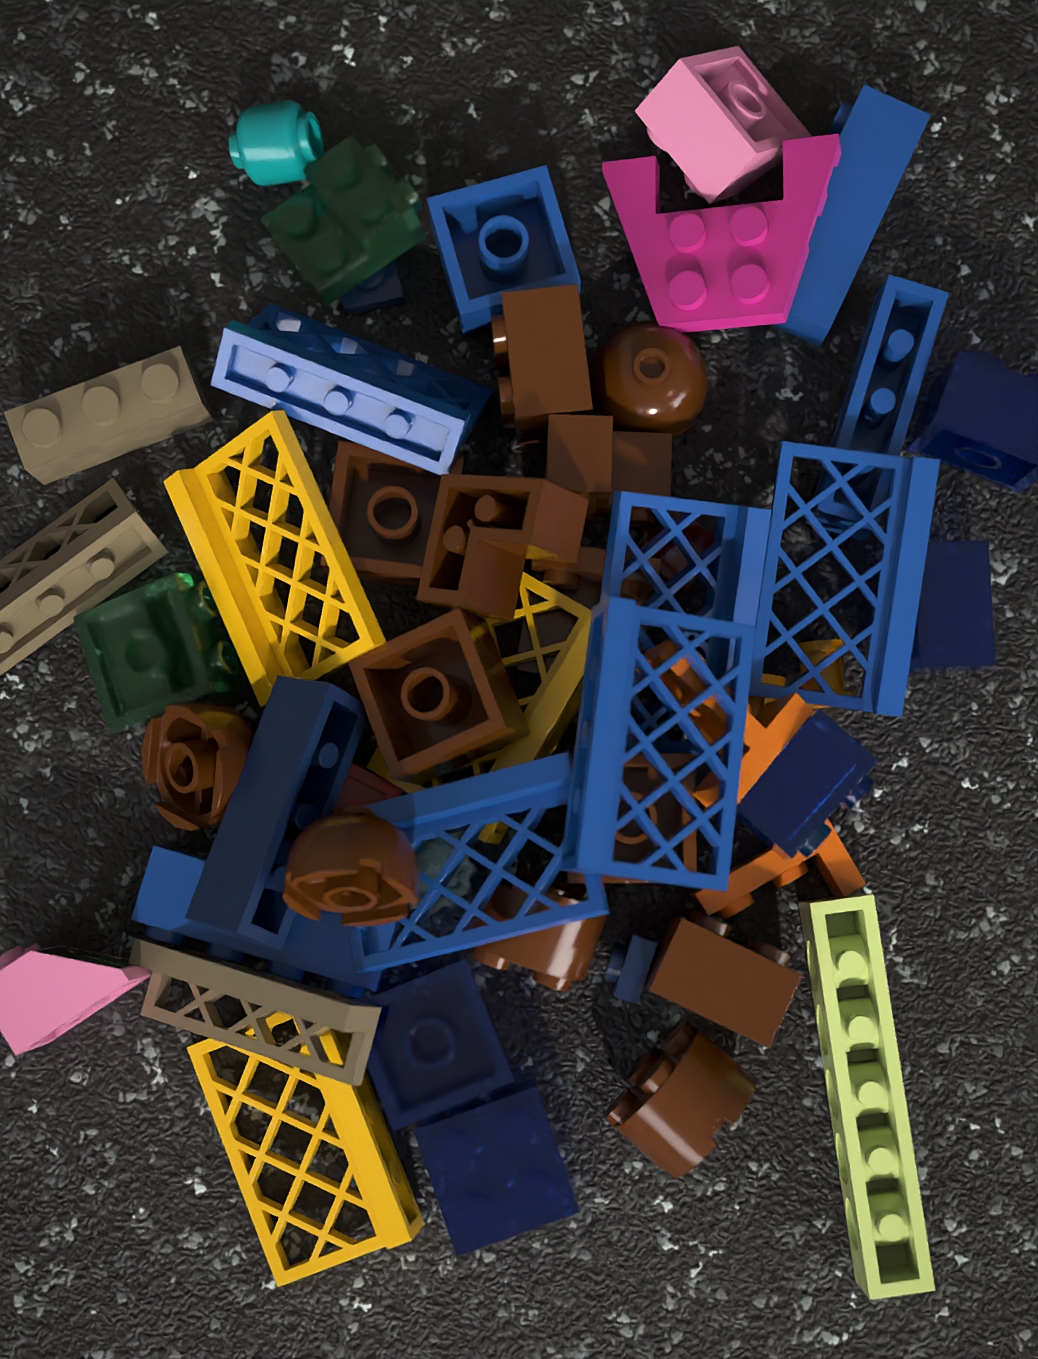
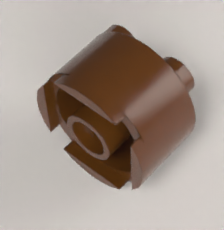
M520 867L517 868L515 873L516 878L532 888L535 887L542 876L540 873ZM488 868V871H487V874H486V876H485V879H484L483 884L485 883L486 879L488 878V876H489L490 873L492 872V870L489 869V868ZM503 878L483 909V912L498 922L514 919L530 894ZM555 879L544 896L563 907L581 902L584 890ZM540 902L533 914L551 910V908ZM608 914L474 946L471 957L482 964L501 970H507L510 962L535 970L532 977L534 981L555 990L568 992L573 980L585 979ZM478 918L471 929L489 924Z
M688 1019L681 1021L668 1035L662 1045L665 1051L659 1057L649 1050L639 1059L626 1077L634 1087L631 1090L627 1088L621 1092L603 1115V1118L653 1163L661 1170L667 1171L674 1178H680L688 1173L713 1150L718 1143L712 1137L725 1121L733 1126L746 1108L756 1088L755 1080L747 1074L746 1070Z

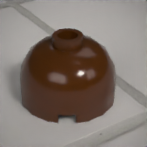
M656 321L630 323L610 334L594 354L588 373L593 407L592 413L594 416H613V431L672 433V441L687 431L698 419L702 412L709 387L705 359L694 341L686 334L674 328L659 326Z
M190 701L169 705L163 708L166 710L163 716L151 719L146 727L142 744V770L146 785L157 783L159 793L164 800L154 804L160 814L177 828L194 831L221 823L233 790L237 786L255 732L247 719L234 709L223 704L207 701Z
M362 806L343 807L338 812L323 816L309 824L293 842L285 871L283 899L290 909L317 921L321 920V909L342 913L341 925L376 926L399 921L408 916L409 903L411 902L416 907L418 901L419 870L417 856L405 833L385 818L377 816L373 810Z

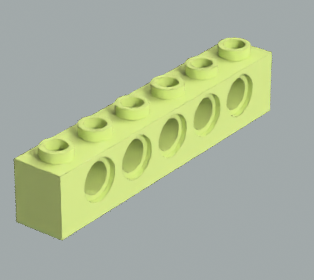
M853 894L846 897H831L798 902L855 1281L870 1300L935 1291L874 895Z

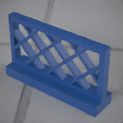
M272 303L246 325L233 320L224 327L210 384L272 410H285L286 415L441 476L442 474H450L453 470L459 449L489 407L494 390Z
M786 441L780 443L756 619L749 695L779 699L796 692L806 703L902 717L940 460L915 456L908 458ZM793 457L819 460L834 480L830 486L806 504L789 483ZM832 462L856 466L842 476ZM866 467L893 470L889 497L869 512L847 481ZM840 488L862 518L832 539L810 509ZM787 496H789L798 510L784 520ZM887 509L883 531L874 518ZM803 515L825 546L796 567L780 545L782 531ZM867 524L882 544L881 555L878 562L859 575L838 545ZM831 551L852 581L825 602H822L801 573ZM778 559H780L789 573L775 583ZM878 572L874 595L865 581ZM795 579L816 608L786 630L771 610L773 594ZM858 587L873 607L871 623L849 638L828 609ZM822 614L843 644L813 665L792 636ZM769 622H771L780 635L766 645ZM869 635L866 657H864L856 647V644ZM786 641L807 671L787 686L761 683L764 657ZM848 650L864 670L860 696L834 693L819 673ZM813 677L823 691L801 689L799 687Z
M614 490L600 602L609 596L620 598L622 581L639 568L656 591L640 606L657 609L664 603L669 611L686 614L673 597V594L697 574L708 590L706 605L694 616L756 626L772 510ZM632 506L650 508L664 527V530L641 549L638 548L628 534ZM666 510L684 513L673 521ZM701 514L718 516L714 543L698 556L681 531ZM672 539L689 564L664 584L648 562V559ZM627 551L631 558H629L624 563L625 553ZM711 562V568L709 572L706 566ZM640 626L638 642L644 651L647 652L655 646ZM682 631L686 638L689 637L690 640L699 635L698 633ZM710 636L696 647L716 679L733 667L734 639ZM636 670L634 671L633 684L642 678ZM731 680L723 687L730 689ZM636 694L631 697V707L639 716L635 722L642 732L647 728L649 731H652L658 726L656 720L668 710L660 700L647 710ZM628 733L625 750L635 744ZM663 733L651 742L658 753H695V756L699 753L688 738L687 740L667 738L665 733ZM715 752L718 758L721 759L722 756L718 752Z
M609 596L593 606L591 612L560 870L727 891L756 626L636 606V600ZM640 624L662 627L678 649L677 652L654 669L637 648ZM682 631L698 633L699 635L688 641ZM710 636L735 640L733 667L718 679L715 678L695 650L697 646ZM684 657L706 688L681 707L659 676ZM636 667L643 678L633 685ZM731 680L730 695H728L723 686ZM649 685L671 716L645 735L631 717L630 705L631 697ZM712 695L727 715L725 733L709 745L687 714ZM677 723L699 753L673 773L651 742ZM628 733L635 744L625 751ZM724 746L721 762L715 752ZM641 751L663 782L637 802L623 784L622 773L623 764ZM705 761L719 779L720 785L718 798L701 811L679 781ZM670 789L691 820L665 840L643 810ZM620 799L627 808V811L617 818ZM716 813L714 829L708 819ZM634 818L653 843L655 849L636 864L612 861L615 832ZM697 828L713 847L710 875L689 872L672 850L675 845ZM663 857L671 869L652 867L651 865Z
M564 752L362 806L373 810L377 816L385 818L402 830L415 854L418 853L426 840L438 837L446 840L455 848L435 880L419 870V879L428 884L430 888L410 919L405 917L399 920L405 927L390 950L370 954L367 931L370 926H347L354 972L365 974L608 914L609 909L601 874H584L589 897L587 901L562 907L544 896L560 872L563 842L557 848L533 833V830L547 809L568 804L574 757L570 753ZM528 814L522 824L511 819ZM502 821L517 832L497 864L471 849L485 825ZM466 830L460 841L449 835ZM528 838L554 854V857L534 888L507 872ZM466 855L492 870L472 903L446 888ZM505 878L530 895L514 919L498 922L484 913L483 909L502 879ZM441 894H443L467 911L452 934L437 938L421 926ZM540 902L551 908V910L533 914ZM478 918L489 924L471 929ZM416 933L426 939V941L410 944Z

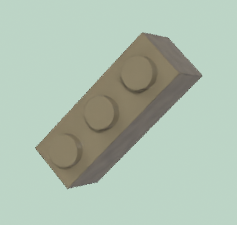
M181 346L4 412L24 469L43 485L214 421L195 369Z

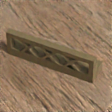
M114 478L0 560V588L11 581L9 587L0 593V676L168 553L160 538L138 513L125 491ZM114 504L118 506L117 509L112 511L102 520H100L97 523H94L95 519L99 515L108 510ZM61 545L58 552L44 560L47 553Z
M135 938L128 963L152 971L140 1015L349 1085L362 1084L381 1007L181 945ZM172 978L188 982L195 997L194 1001L179 1011L165 1007ZM224 995L240 999L247 1014V1017L230 1028L223 1025L214 1005V1002ZM201 1011L204 1019L194 1017V1015ZM277 1011L292 1015L301 1033L284 1045L276 1044L266 1022V1019ZM253 1028L256 1037L245 1032ZM331 1028L342 1032H353L345 1066L329 1060L319 1036ZM306 1045L310 1054L298 1050Z

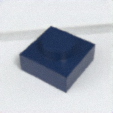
M391 239L332 252L346 316L405 304Z
M629 933L626 945L618 942L614 943L603 977L613 981L610 993L614 997L638 1004L658 943Z

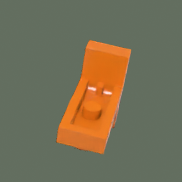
M669 639L649 649L643 656L654 669L677 652L678 649L672 640ZM698 653V655L701 657V659H702V660L704 661V663L707 665V663H706V661L704 660V658L700 655V653ZM684 657L659 676L681 707L706 688ZM724 688L726 693L730 695V689ZM796 692L766 703L755 718L752 716V708L748 703L737 804L814 711ZM712 695L687 714L709 744L726 731L727 715ZM724 746L717 751L722 756L720 759L721 762L723 758ZM712 770L692 793L705 807L714 802L719 794L720 781Z
M802 773L792 776L771 788L796 832L730 869L727 891L697 888L690 892L701 913L709 916L717 911L722 920L735 915L755 902L750 893L754 889L770 880L778 889L807 873L809 869L804 861L810 857L833 896L846 897L866 885Z

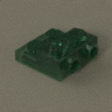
M352 135L305 166L302 171L309 185L260 219L270 237L326 306L427 237L416 214L423 209V205L413 187L404 177L399 178L393 183L387 177L392 173L391 167L375 143L371 141L362 148Z
M172 573L73 616L109 733L125 732L148 723L152 718L163 716L166 712L163 708L172 704L190 701L211 702L237 691L233 676L239 673V658L233 646L228 641L221 640L214 620V617L218 616L220 612L207 582L201 580L200 574Z

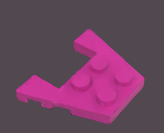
M839 134L783 140L784 198L777 201L660 214V166L656 156L602 162L603 175L659 326L674 328L685 333L786 323L810 251L808 244L817 217L822 215L828 196L827 186L833 168L838 166L841 157Z

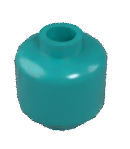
M288 99L246 108L239 115L236 132H232L229 137L230 154L235 166L238 169H244L254 183L265 187L301 181L308 178L313 173L316 162L322 160L324 154L323 135L316 116L310 111L305 112L299 103Z

